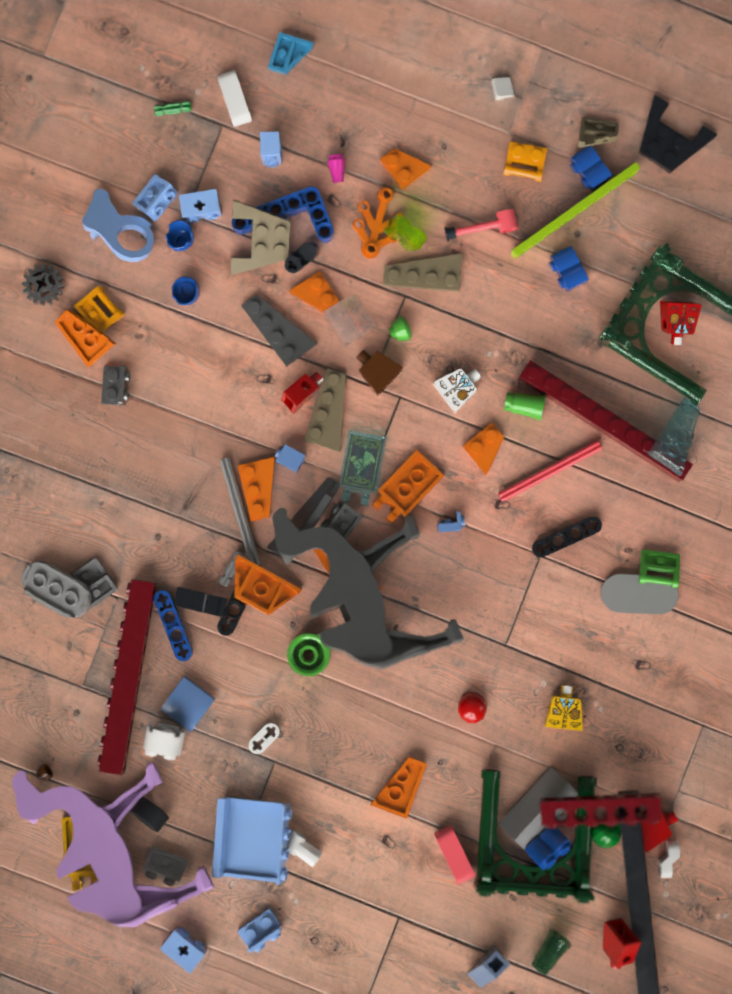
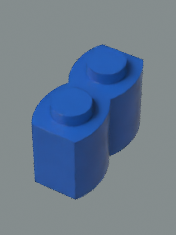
M587 146L571 157L570 167L575 174L578 173L582 177L581 183L586 189L589 188L593 191L611 179V172L592 146Z
M572 246L551 255L549 266L553 272H557L559 276L557 281L561 289L565 288L568 292L588 282V276Z
M546 828L539 837L534 839L525 848V851L542 870H545L555 864L557 857L567 854L572 844L558 828Z

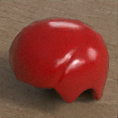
M468 692L463 695L458 704V713L461 719L467 723L475 724L483 720L487 712V703L484 697L477 692Z

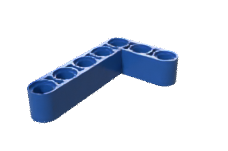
M315 187L302 189L256 207L270 213L273 208L279 207L281 212L277 215L283 218H289L307 211L319 241L328 243L334 237L333 226L320 192ZM309 194L317 196L314 201L307 200ZM295 200L299 202V205L296 208H291L289 206V203L291 201ZM317 211L324 214L320 219H316L313 215ZM232 218V227L237 234L243 235L252 232V219ZM240 220L246 222L242 228L236 227V223ZM323 229L330 230V234L328 236H322L320 234V231Z

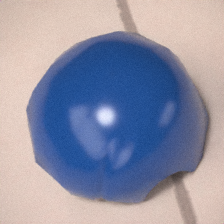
M176 220L170 223L169 231L165 234L168 246L174 251L187 250L192 246L195 239L192 227L184 220Z
M189 276L178 278L172 285V297L179 305H191L200 296L198 283Z

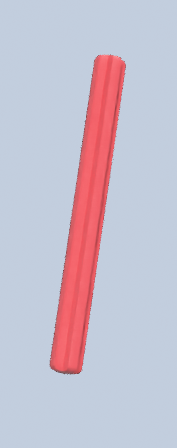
M595 441L498 493L501 501H506L600 451L602 446L599 441Z

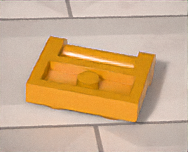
M510 141L504 175L509 176L511 174L533 178L535 181L541 182L547 148ZM511 164L537 167V171L511 167Z
M101 285L97 286L74 305L81 316L102 333L125 316V313L119 310L104 293V288ZM99 297L113 315L108 318L93 299Z

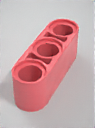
M452 825L435 832L436 840L458 885L475 877V873Z

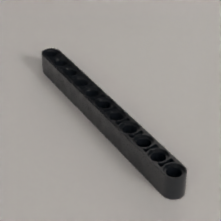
M638 790L618 791V794H639ZM619 806V814H624L626 808ZM640 806L635 810L639 814H641ZM626 822L620 823L631 930L641 942L635 957L638 994H659L642 822H638L637 825H626Z

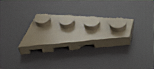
M462 253L386 265L383 286L459 292Z
M327 368L304 441L340 452L345 373Z

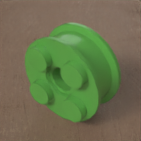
M305 633L299 635L290 643L287 651L288 663L296 673L302 676H314L321 673L328 665L330 649L321 643L317 634ZM306 649H311L314 652L312 660L304 658L303 653Z

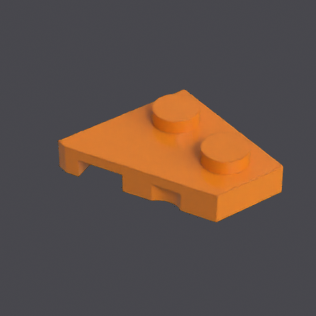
M396 148L380 159L381 164L402 191L432 168L429 164Z
M320 271L289 290L291 295L303 300L306 304L315 307L324 314L340 305V301Z
M491 423L462 447L486 475L490 470L504 436Z

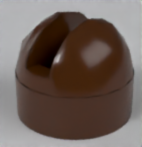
M43 764L37 769L36 775L40 781H47L53 777V772L47 764Z

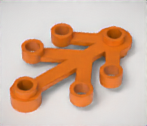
M388 187L380 189L377 193L379 206L375 220L369 211L370 204L367 201L363 200L357 205L358 211L362 213L371 230L370 237H368L363 229L365 223L362 219L354 220L352 228L357 231L363 243L361 246L362 255L368 259L378 256L380 248L395 243L400 239L397 231H391L387 237L377 241L379 233L394 225H400L405 221V216L402 213H396L391 219L382 223L387 203L393 199V191ZM384 192H388V194H389V197H388V198H385V197H384V195H383ZM362 203L366 205V210L361 209ZM396 216L401 217V222L396 220ZM356 222H360V223H361V227H360V228H357V227H356V225H355ZM391 234L396 235V240L391 239ZM368 246L373 247V252H369Z

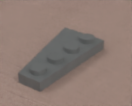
M257 294L241 305L286 367L317 345L316 342Z

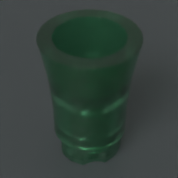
M549 929L531 965L538 972L547 975L572 946L571 942L557 931Z

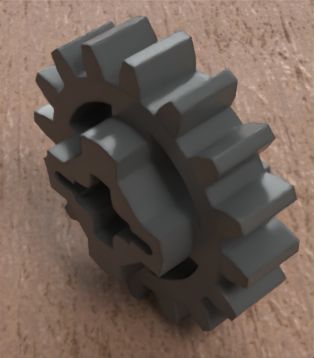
M42 264L41 268L34 265L35 270L28 269L30 275L23 276L27 280L22 282V285L27 287L23 292L29 294L27 298L29 300L33 299V303L36 305L39 301L42 306H45V302L52 305V299L58 301L57 295H63L60 288H64L65 285L60 282L64 279L62 276H58L60 272L57 269L53 271L54 267L51 265L48 268L45 264ZM52 276L55 279V286L51 282L53 279ZM41 283H43V284L46 283L47 285H46V287H44V286L41 287L40 284H41ZM31 284L35 287V293L32 291Z

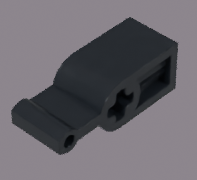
M177 587L173 606L223 617L228 598Z

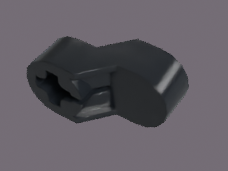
M314 242L303 244L285 260V269L289 273L301 271L318 256V245Z

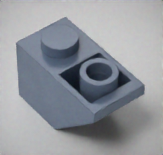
M494 945L467 974L481 988L497 979L510 966V963Z

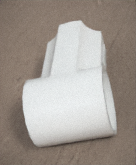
M293 829L287 843L289 853L294 856L297 855L313 867L322 855V852L306 841L307 839L302 834Z

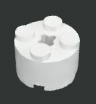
M153 723L147 724L143 745L145 755L156 756L158 754L163 755L165 759L175 760L176 756L182 754L186 732L184 729L179 731L178 726L158 723L157 727H152Z

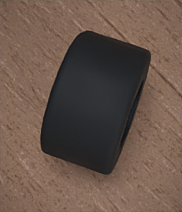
M141 797L131 810L134 816L155 832H159L169 819L165 812L145 797Z

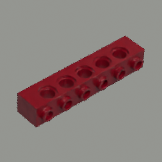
M660 793L540 798L541 824L546 826V828H557L558 825H566V827L573 828L577 827L578 824L595 827L599 823H606L607 826H616L618 823L626 822V825H637L638 822L657 824L658 821H662ZM623 806L626 808V812L624 814H617L615 812L616 808ZM638 806H645L647 809L644 813L639 814L635 811ZM603 807L606 809V813L598 815L595 810ZM578 808H583L586 810V814L578 816L575 811ZM558 809H564L566 815L559 817L555 812Z

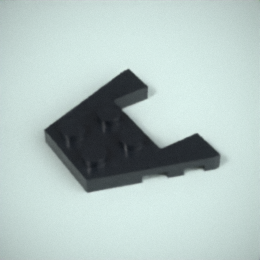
M655 95L652 99L639 154L665 171L672 173L696 152L714 140L717 134L702 126L693 141L687 139L659 121L669 103Z

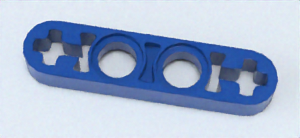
M165 590L158 591L154 595V602L174 655L179 661H187L192 657L193 650L177 608L173 606L174 600L172 595ZM161 593L164 596H168L166 604L167 606L171 604L172 608L161 610V607H165L163 602L158 601ZM172 611L175 614L173 622L165 620L166 612ZM175 629H179L182 632V637L179 640L172 638L171 634ZM185 640L186 644H182L184 650L188 649L189 651L186 654V658L179 655L181 648L180 645L175 647V643H181Z

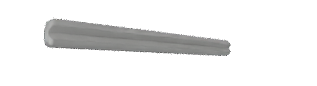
M228 457L220 460V464L248 560L260 566L261 563L231 460Z

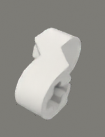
M666 840V854L658 860L660 878H672V864L680 858L678 840Z

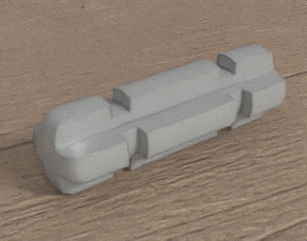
M239 551L234 552L233 559L229 561L223 572L224 575L219 580V584L225 587L230 584V579L235 574L236 555L244 557V554Z

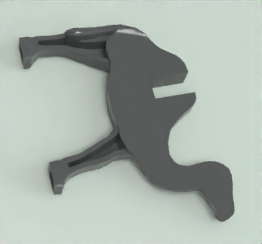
M280 508L273 514L276 547L286 564H290L293 558L311 549H320L328 557L330 566L329 578L311 603L310 616L312 619L340 608L345 623L318 634L321 643L325 647L345 653L361 665L385 669L409 658L446 648L451 644H458L464 640L456 619L450 620L444 632L432 636H419L385 629L384 601L378 583L372 574L396 549L407 544L410 540L419 538L420 534L412 515L406 516L403 529L395 535L378 542L368 550L358 552L342 535L331 528L314 527L300 531L287 517V510L285 508Z

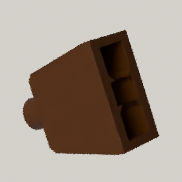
M362 350L356 357L363 364L359 369V373L377 396L403 371L402 366L379 351H376L371 357L365 350Z

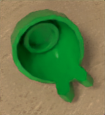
M599 823L598 826L593 827L592 839L595 844L602 848H612L617 845L621 839L620 823L616 826H607L606 823Z

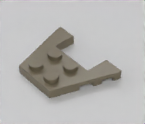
M233 200V219H252V240L250 257L231 256L230 274L234 275L286 260L289 254L290 220L262 211L254 206L246 205L238 200Z

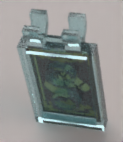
M349 430L339 487L344 488L342 502H350L351 492L362 494L361 505L368 507L370 493L376 494L387 437Z

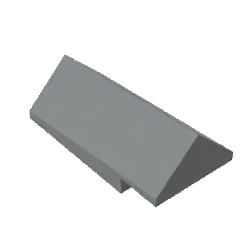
M550 767L515 803L510 812L498 824L515 842L525 849L546 829V826L541 824L540 798L577 796L578 792ZM558 809L555 812L556 815L559 816L564 809Z

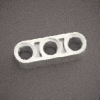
M235 70L217 75L233 126L236 127L251 122V116Z

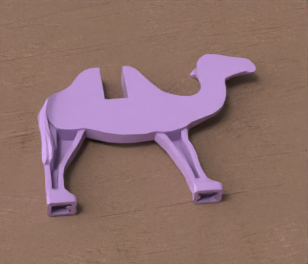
M154 762L147 764L145 778L140 783L123 793L112 804L104 807L98 806L86 794L72 786H60L41 793L27 779L25 771L17 772L12 779L17 810L22 818L35 824L38 819L56 809L66 810L71 816L73 840L57 868L58 880L90 864L99 881L67 898L75 909L97 914L109 923L117 926L136 927L160 913L175 908L179 903L214 887L205 866L198 868L194 881L180 887L169 888L134 884L131 854L117 830L125 815L140 798L151 791L156 785L163 783Z

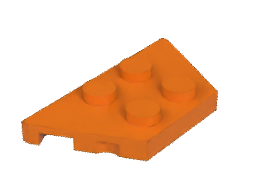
M238 554L236 555L234 597L266 615H270L302 591L299 587Z

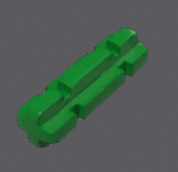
M188 100L182 101V103L173 102L166 103L164 106L161 104L154 106L156 116H163L164 113L170 115L181 113V111H191V103Z

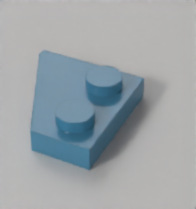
M279 32L268 64V70L287 75L313 49L314 43Z

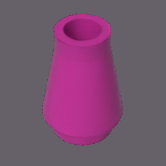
M343 154L329 155L327 163L333 183L344 182L346 159H344Z

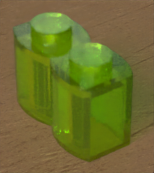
M401 215L392 217L384 227V231L389 237L398 240L403 248L411 252L421 249L427 240L426 234L421 229L413 227L411 222Z

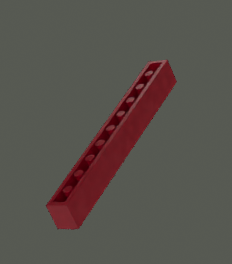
M529 361L518 378L542 395H546L548 399L677 482L683 481L693 466L686 459L533 361Z
M131 579V583L127 585L126 594H129L128 602H125L123 607V613H126L125 620L121 621L120 625L122 638L118 640L116 651H119V656L114 661L113 670L116 673L115 678H112L110 683V689L113 690L112 697L108 698L107 709H109V714L105 716L103 724L106 732L105 736L102 735L100 747H103L102 755H99L97 759L99 772L121 776L125 773L157 583Z

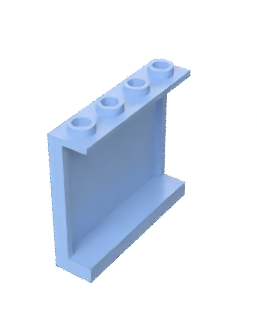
M226 796L218 798L212 877L220 878L226 876L276 882V885L284 883L288 876L286 860L289 858L287 843L291 836L289 821L292 818V809H290V803Z

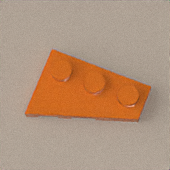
M408 756L370 805L407 819L427 763Z

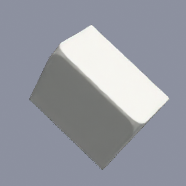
M510 77L492 79L491 84L496 100L514 96Z

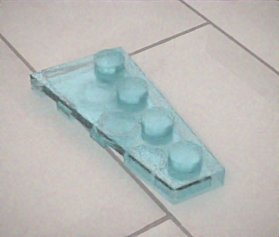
M686 398L681 401L648 452L650 456L679 476L684 471L700 408Z

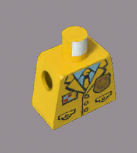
M561 685V695L551 696L544 721L545 727L583 731L581 699L572 697L573 686Z

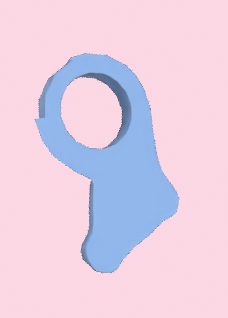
M103 189L95 190L92 202L82 219L84 229L91 232L90 235L93 240L100 235L112 252L122 260L138 262L147 258L152 251L154 243L153 232L150 229L151 223L139 216L119 215L110 201L109 193ZM133 229L143 234L146 239V245L138 251H130L120 245L117 236L124 230Z

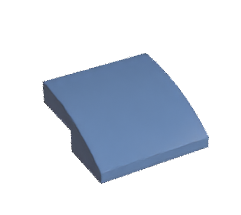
M184 676L160 710L192 732L216 698Z

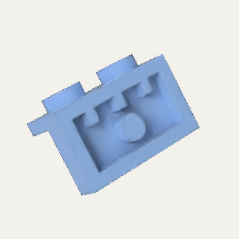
M154 174L132 204L156 222L174 200L178 192L170 183Z
M269 907L237 932L247 945L249 953L253 951L257 953L265 947V942L269 939L274 941L281 935L280 932L283 926Z

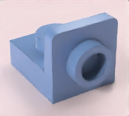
M456 511L455 523H453V519L441 520V524L437 525L438 533L461 531L462 526H465L464 515H461L460 511Z

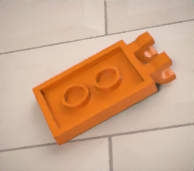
M416 450L378 489L377 492L381 496L372 506L378 511L386 503L393 510L386 517V520L392 524L400 514L406 517L444 475Z

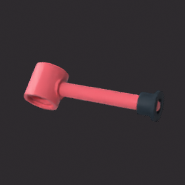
M507 209L497 212V219L460 228L444 227L447 242L459 235L496 227L499 228L500 233L515 231L518 229L515 210Z

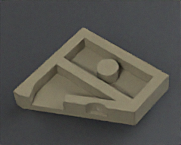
M582 117L578 147L616 142L619 123Z

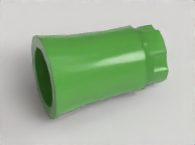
M507 392L504 411H511V413L541 421L546 395Z

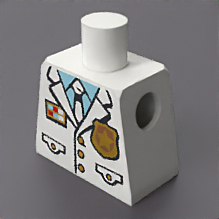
M460 368L436 380L433 385L455 414L475 394L477 388L474 386V383L481 376L476 369H473L466 375Z

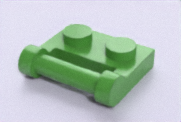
M642 549L640 552L638 582L641 584L648 582L671 585L672 588H678L680 554ZM647 571L672 574V578L647 575Z

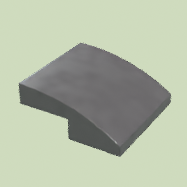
M96 556L70 573L71 576L82 581L91 592V605L89 609L118 590L116 584Z

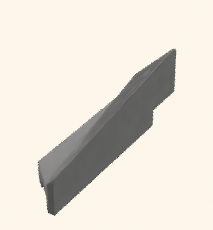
M327 478L290 521L300 531L314 528L341 485L331 478ZM274 538L268 545V549L282 557L276 547Z

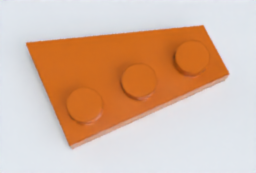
M66 310L54 321L87 367L95 364L117 344L72 310Z
M275 457L238 465L251 522L270 517Z

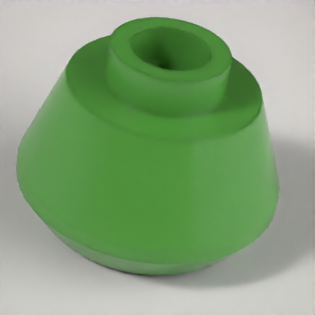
M397 317L391 323V327L388 328L392 339L396 338L397 341H409L412 337L405 317Z

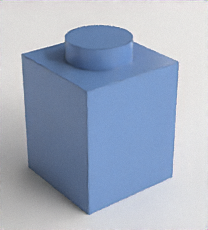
M286 444L283 448L279 447L275 454L277 463L295 473L298 472L306 458L304 454Z

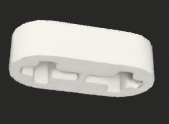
M273 722L267 723L250 740V751L254 754L264 752L279 736V726ZM275 727L276 730L274 732L276 735L273 736L271 734L266 738L264 736L268 732L266 728ZM262 738L264 740L261 744L262 749L257 748L255 750L253 748V741L258 742Z

